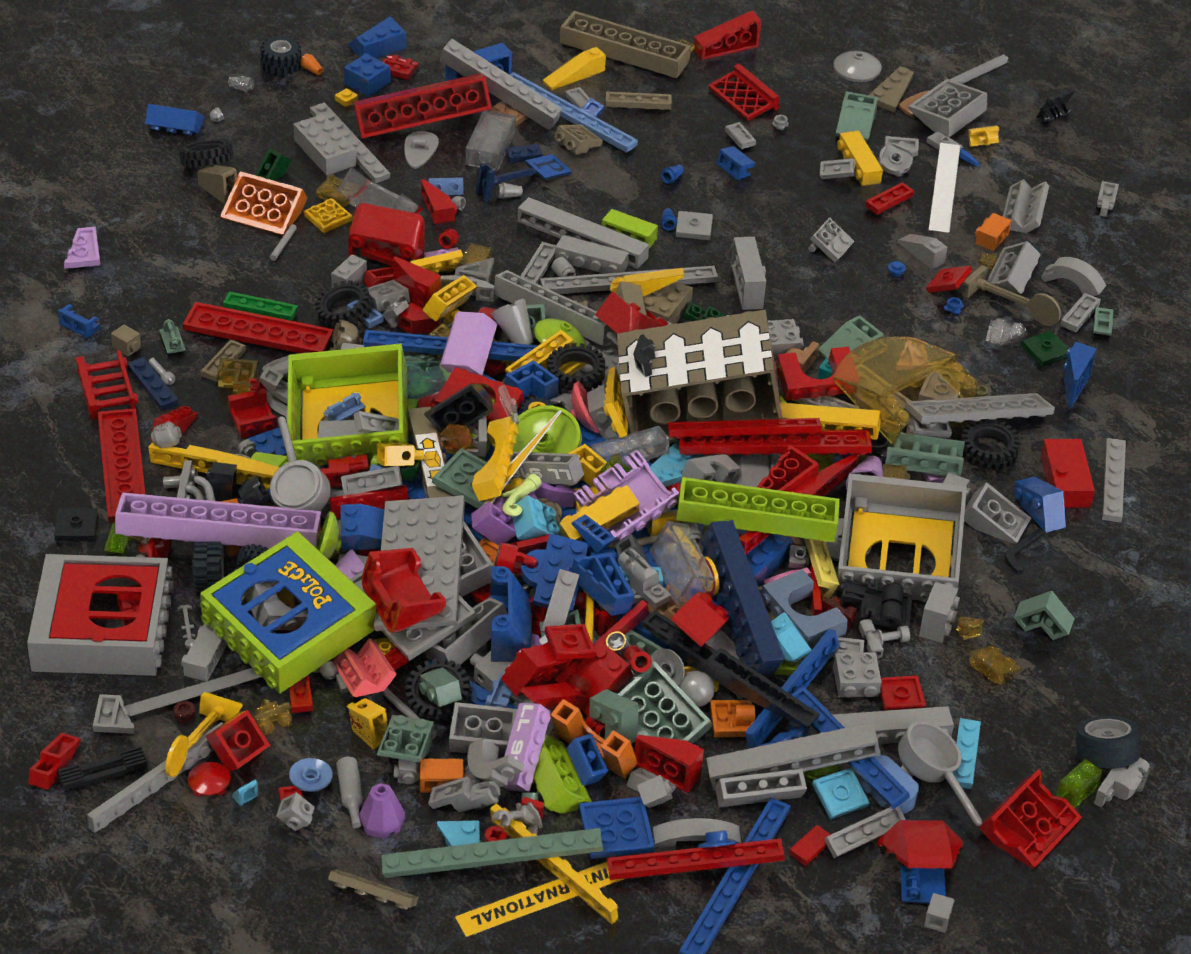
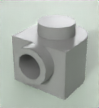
M790 545L788 568L804 569L805 566L809 565V554H806V546Z
M399 759V765H394V778H398V783L413 784L417 782L420 778V762Z

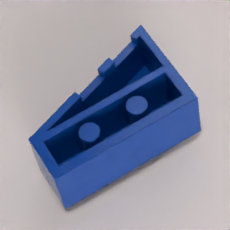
M1035 476L1014 481V496L1045 533L1066 528L1062 490Z
M611 553L574 558L571 572L579 574L577 583L611 616L628 613L631 610L635 595Z

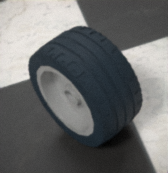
M1097 716L1082 721L1078 724L1076 731L1078 759L1084 764L1105 769L1126 767L1135 763L1139 759L1140 731L1138 725L1132 720L1118 716Z

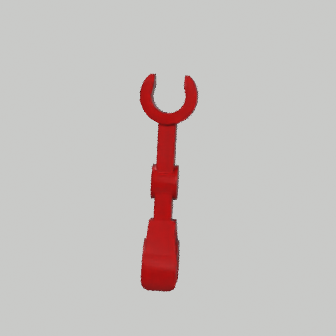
M257 378L249 379L251 383L250 391L266 389Z

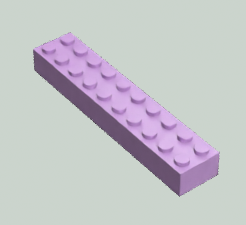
M122 493L115 514V534L123 536L153 537L164 540L174 539L185 542L221 541L226 546L238 545L245 547V545L251 546L255 544V546L262 545V548L267 547L268 549L297 531L317 549L321 524V511Z

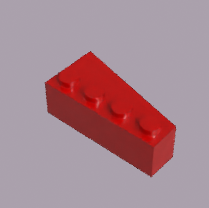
M752 10L694 37L693 50L701 60L757 48L759 47L761 19Z
M789 445L786 453L781 455L778 463L769 470L768 476L764 477L757 487L788 492L817 474L819 464L792 445Z

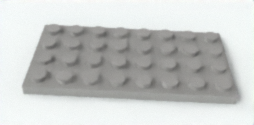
M464 495L385 501L381 551L414 548L417 555L421 558L418 575L430 595L432 596L434 592H440L446 599V606L441 613L407 629L457 625L465 508ZM376 611L374 619L375 631L387 630Z

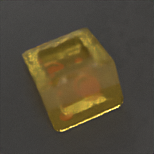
M959 617L957 631L963 640L980 636L984 620Z

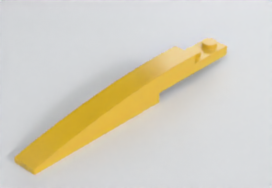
M151 443L148 447L150 461L155 464L183 469L184 461H192L194 468H197V471L207 473V470L211 469L214 462L236 464L237 484L242 485L247 477L251 478L257 475L263 482L266 490L270 489L272 477L280 468L246 457L189 445L187 449L177 447L159 448L154 443Z

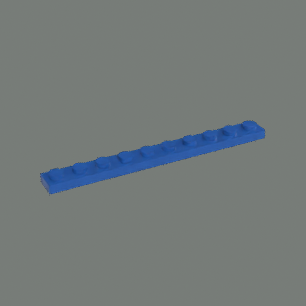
M366 330L363 345L364 347L402 343L403 351L443 355L448 337ZM492 341L487 359L516 362L536 348L537 345Z
M770 798L745 842L774 839L788 815L791 805ZM758 864L728 868L682 945L679 954L707 953Z

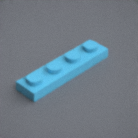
M960 718L956 744L961 752L962 760L960 766L953 774L962 788L972 789L981 722Z

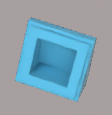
M254 780L232 794V797L239 805H243L258 796L257 781Z

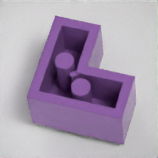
M501 497L493 503L488 501L471 514L473 529L497 545L502 544V542L506 543L516 536L513 517L503 512L502 507L506 500Z

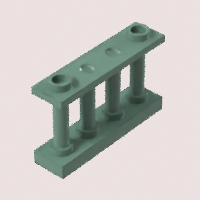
M890 431L885 467L944 476L951 473L961 477L965 442Z

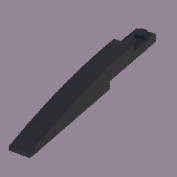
M654 610L642 621L643 628L673 647V651L682 660L761 707L806 729L820 717L818 712L722 648L716 651L706 643L701 647L673 621L658 611Z

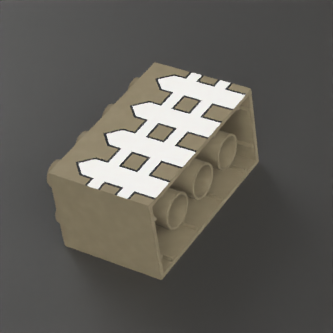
M766 310L748 311L741 314L717 318L711 317L705 320L680 324L674 323L668 326L643 330L637 329L617 334L621 394L631 437L640 448L679 441V439L669 437L668 422L783 419ZM642 334L648 340L651 339L656 348L654 350L656 358L651 360L652 375L645 377L636 368L633 356L639 336Z

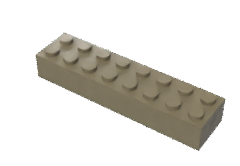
M573 11L560 27V43L579 48L583 51L597 47L610 59L652 70L669 77L677 78L690 62L691 45Z

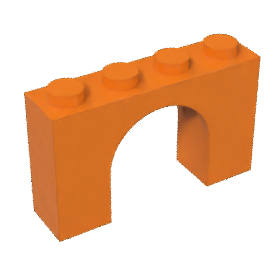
M563 699L550 714L558 737L568 744H571L575 738L592 734V738L595 739L594 742H596V746L600 750L599 753L602 754L601 757L605 761L604 764L607 765L606 768L620 777L626 779L637 765L630 740L614 730L606 740L601 738L585 723L580 709Z

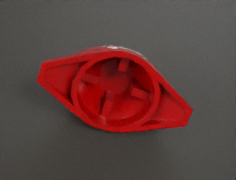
M145 538L139 544L138 550L141 554H145L146 558H167L173 539Z

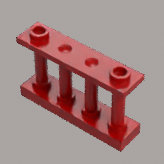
M117 350V360L91 365L89 363L85 364L83 356L76 357L77 372L91 420L98 419L97 411L101 410V408L130 404L131 409L135 408V404H138L137 394L132 392L126 371L127 360L126 357H122L120 350ZM118 367L120 370L117 373L94 377L88 375L90 372ZM123 380L121 385L97 389L92 387L97 383ZM124 391L127 394L125 397L99 401V399L95 400L97 396Z

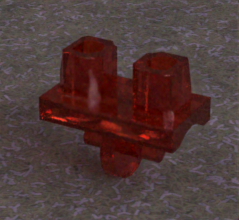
M836 596L830 599L827 597L821 599L822 613L837 607L848 619L847 631L852 628L853 620L856 618L857 609L852 606H848L846 609L843 608L841 599Z

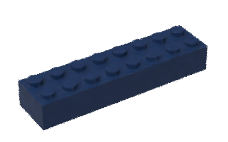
M733 520L711 522L698 542V551L702 554V557H709L716 567L719 577V590L716 594L717 602L728 612L727 615L730 617L726 623L729 628L730 637L733 639L736 647V654L741 662L762 676L774 675L785 658Z

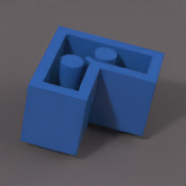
M533 360L506 374L505 385L523 390L524 398L533 395L535 398L539 397L541 399L543 397L545 400H551L558 396L559 378Z

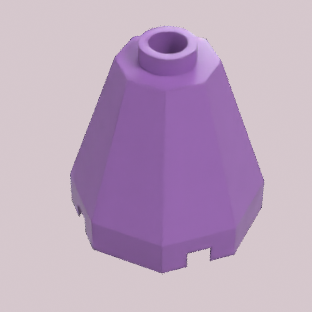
M380 783L372 786L359 814L360 823L367 835L386 838L389 837V833L394 832L396 834L400 832L405 820V812L389 785Z

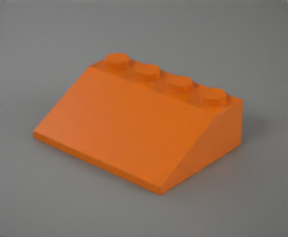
M240 171L220 217L284 236L290 225L301 214L307 196L301 188Z

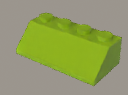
M545 734L533 777L537 784L536 789L542 795L544 806L549 811L565 814L579 810V803L592 801L581 783L564 743Z

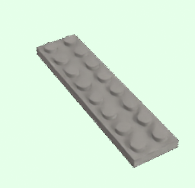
M1037 393L906 401L905 409L921 424L925 425L931 422L947 423V421L964 422V420L980 421L981 419L996 420L997 418L1013 419V417H1045L1046 415L1054 414L1055 409Z

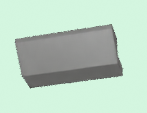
M1024 179L1010 186L1003 217L1012 220L1010 230L1027 233L1040 226L1049 190V185L1046 181L1034 188H1031Z
M729 455L741 468L734 481L729 484L757 487L762 479L768 476L770 470L769 455Z

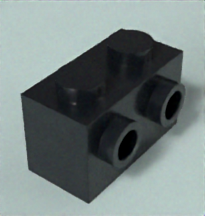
M214 462L211 469L207 470L206 479L213 488L215 501L221 502L236 499L237 465Z

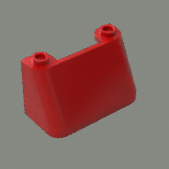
M414 548L369 552L362 574V587L367 596L376 603V611L390 633L400 632L439 614L446 606L445 597L440 592H434L431 596L419 577L418 570L421 566V558L417 555Z

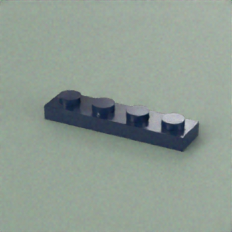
M144 357L127 363L128 370L161 411L178 405L176 396Z

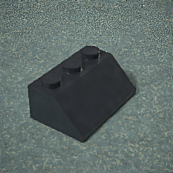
M471 383L425 412L424 416L447 440L494 411L492 397L481 385Z

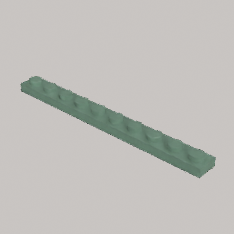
M595 828L382 855L383 877L390 878L603 851L601 829Z

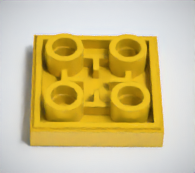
M333 198L304 211V216L323 233L352 221V215Z

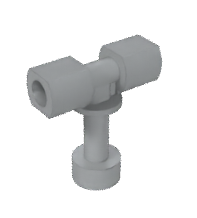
M872 620L860 621L859 630L862 638L868 641L867 650L868 652H876L877 659L883 657V641L899 639L901 643L910 641V631L907 625L898 627L897 631L882 633L881 630H875Z

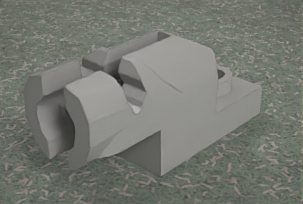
M633 548L629 549L630 557L625 552L620 554L618 563L622 570L630 576V586L655 609L671 601V594L659 584V573Z

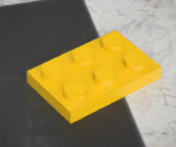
M461 250L414 260L410 263L437 274L443 271L449 273L456 269L463 254Z

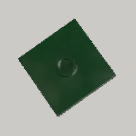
M1051 330L1022 340L1021 346L1041 366L1066 358V353L1069 349Z

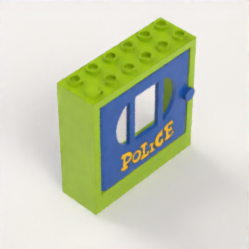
M298 531L200 593L201 619L204 624L213 628L215 634L219 638H223L232 651L235 650L243 662L249 663L253 667L254 672L258 676H262L271 689L274 688L279 694L375 630L376 603ZM261 582L278 583L247 604L241 605L244 593L253 585ZM284 588L301 602L300 605L266 627L261 626L248 613V611ZM304 610H308L307 620L299 629L286 634L271 633Z

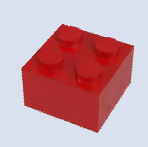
M248 710L236 714L205 736L229 772L240 768L271 746Z

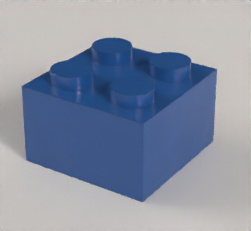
M367 53L344 67V84L367 96L372 95L391 82L390 66Z

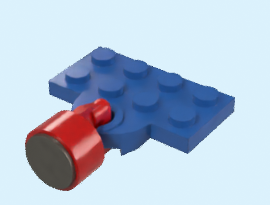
M550 533L546 550L537 549L530 551L526 555L517 552L519 546L502 542V544H499L494 566H503L512 573L522 575L523 581L526 584L536 587L532 605L548 608L559 570L571 572L574 558L586 557L588 543ZM578 583L574 591L569 612H572L574 609V604L579 587Z

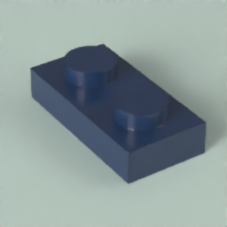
M539 144L506 148V154L510 163L524 162L525 160L543 156Z

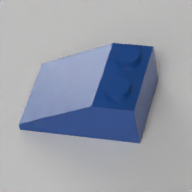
M1075 342L1072 348L1069 347L1066 353L1068 361L1065 362L1063 367L1068 407L1071 408L1091 376L1096 348L1079 342Z
M364 504L341 505V540L343 551L352 549H381L384 509Z

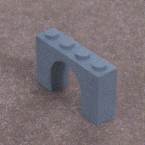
M802 569L763 585L761 597L764 605L771 610L775 618L783 612L788 615L812 649L828 629L835 630L837 638L845 635L848 619L837 607L815 616L799 614L790 607L793 603L812 596L814 581Z

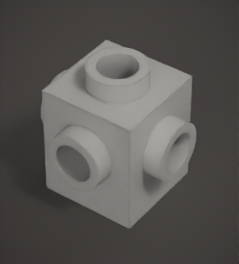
M294 793L281 800L276 817L296 831L311 823L315 807L298 793Z

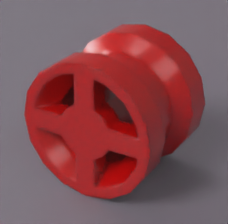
M491 826L485 832V842L506 840L507 838L506 830L500 826Z

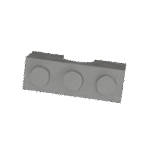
M727 454L689 459L685 463V468L681 474L686 478L708 481L714 479L717 482L732 483L741 468Z

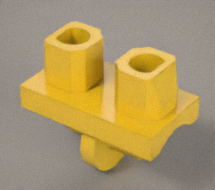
M990 126L969 129V145L978 146L999 143V127Z

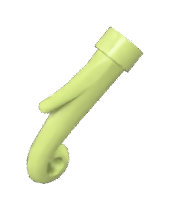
M530 474L521 485L503 493L502 498L508 497L503 504V512L511 517L520 515L523 509L516 503L529 493L536 491L541 486V479L536 474Z

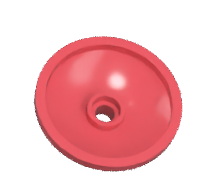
M578 381L574 383L572 388L571 402L573 409L571 414L586 429L599 435L601 433L589 414L587 391Z

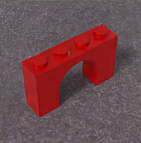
M849 346L831 348L828 361L833 375L826 379H814L807 376L800 368L796 352L778 354L775 366L777 367V373L786 401L857 392L860 379Z
M457 367L454 368L435 399L436 406L471 383L481 385L495 401L493 405L494 411L486 417L487 428L489 422L511 416L513 421L521 408V404L524 403L523 390Z

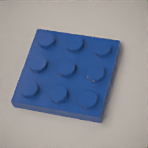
M641 797L579 803L583 830L601 829L603 851L589 853L590 859L653 853L655 851L646 808Z

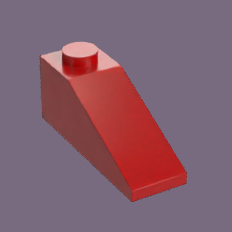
M422 179L421 195L434 224L455 221V214H457L456 204L444 192L425 179Z

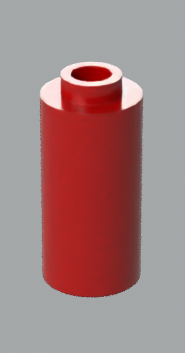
M630 645L625 649L624 660L635 671L645 672L650 668L652 664L651 657L641 647Z

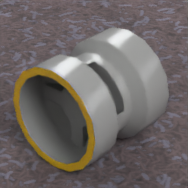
M615 631L606 638V645L623 658L625 649L630 646L625 635Z

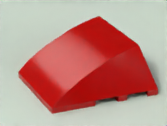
M899 820L877 840V845L880 847L886 846V851L888 853H895L896 859L908 868H953L957 854L960 853V847L962 848L963 841L942 820Z

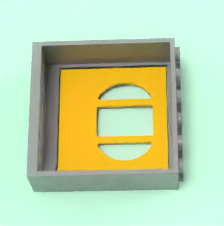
M849 473L837 577L839 586L836 591H843L845 579L868 584V581H871L872 587H874L875 583H878V587L884 588L887 584L895 583L904 588V593L912 594V600L927 602L935 582L958 588L967 486ZM852 512H854L848 566H846ZM953 523H955L953 555L951 556ZM882 542L880 570L869 569L865 563V555L873 545ZM889 542L916 546L913 573L886 570ZM922 547L928 549L935 559L936 566L931 575L919 574ZM950 567H951V577H949V568H950Z

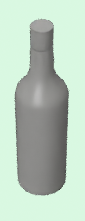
M343 757L336 763L343 806L350 812L352 827L359 828L361 826L359 807L363 803V794L358 763L353 757Z

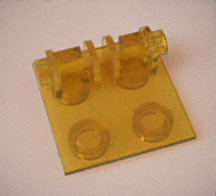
M994 646L974 650L969 653L972 655L969 658L970 666L980 671L981 674L985 673L984 676L988 677L995 684H1002L1005 680V677H1003L1005 674L1022 669L1016 664L1015 660L1004 656Z

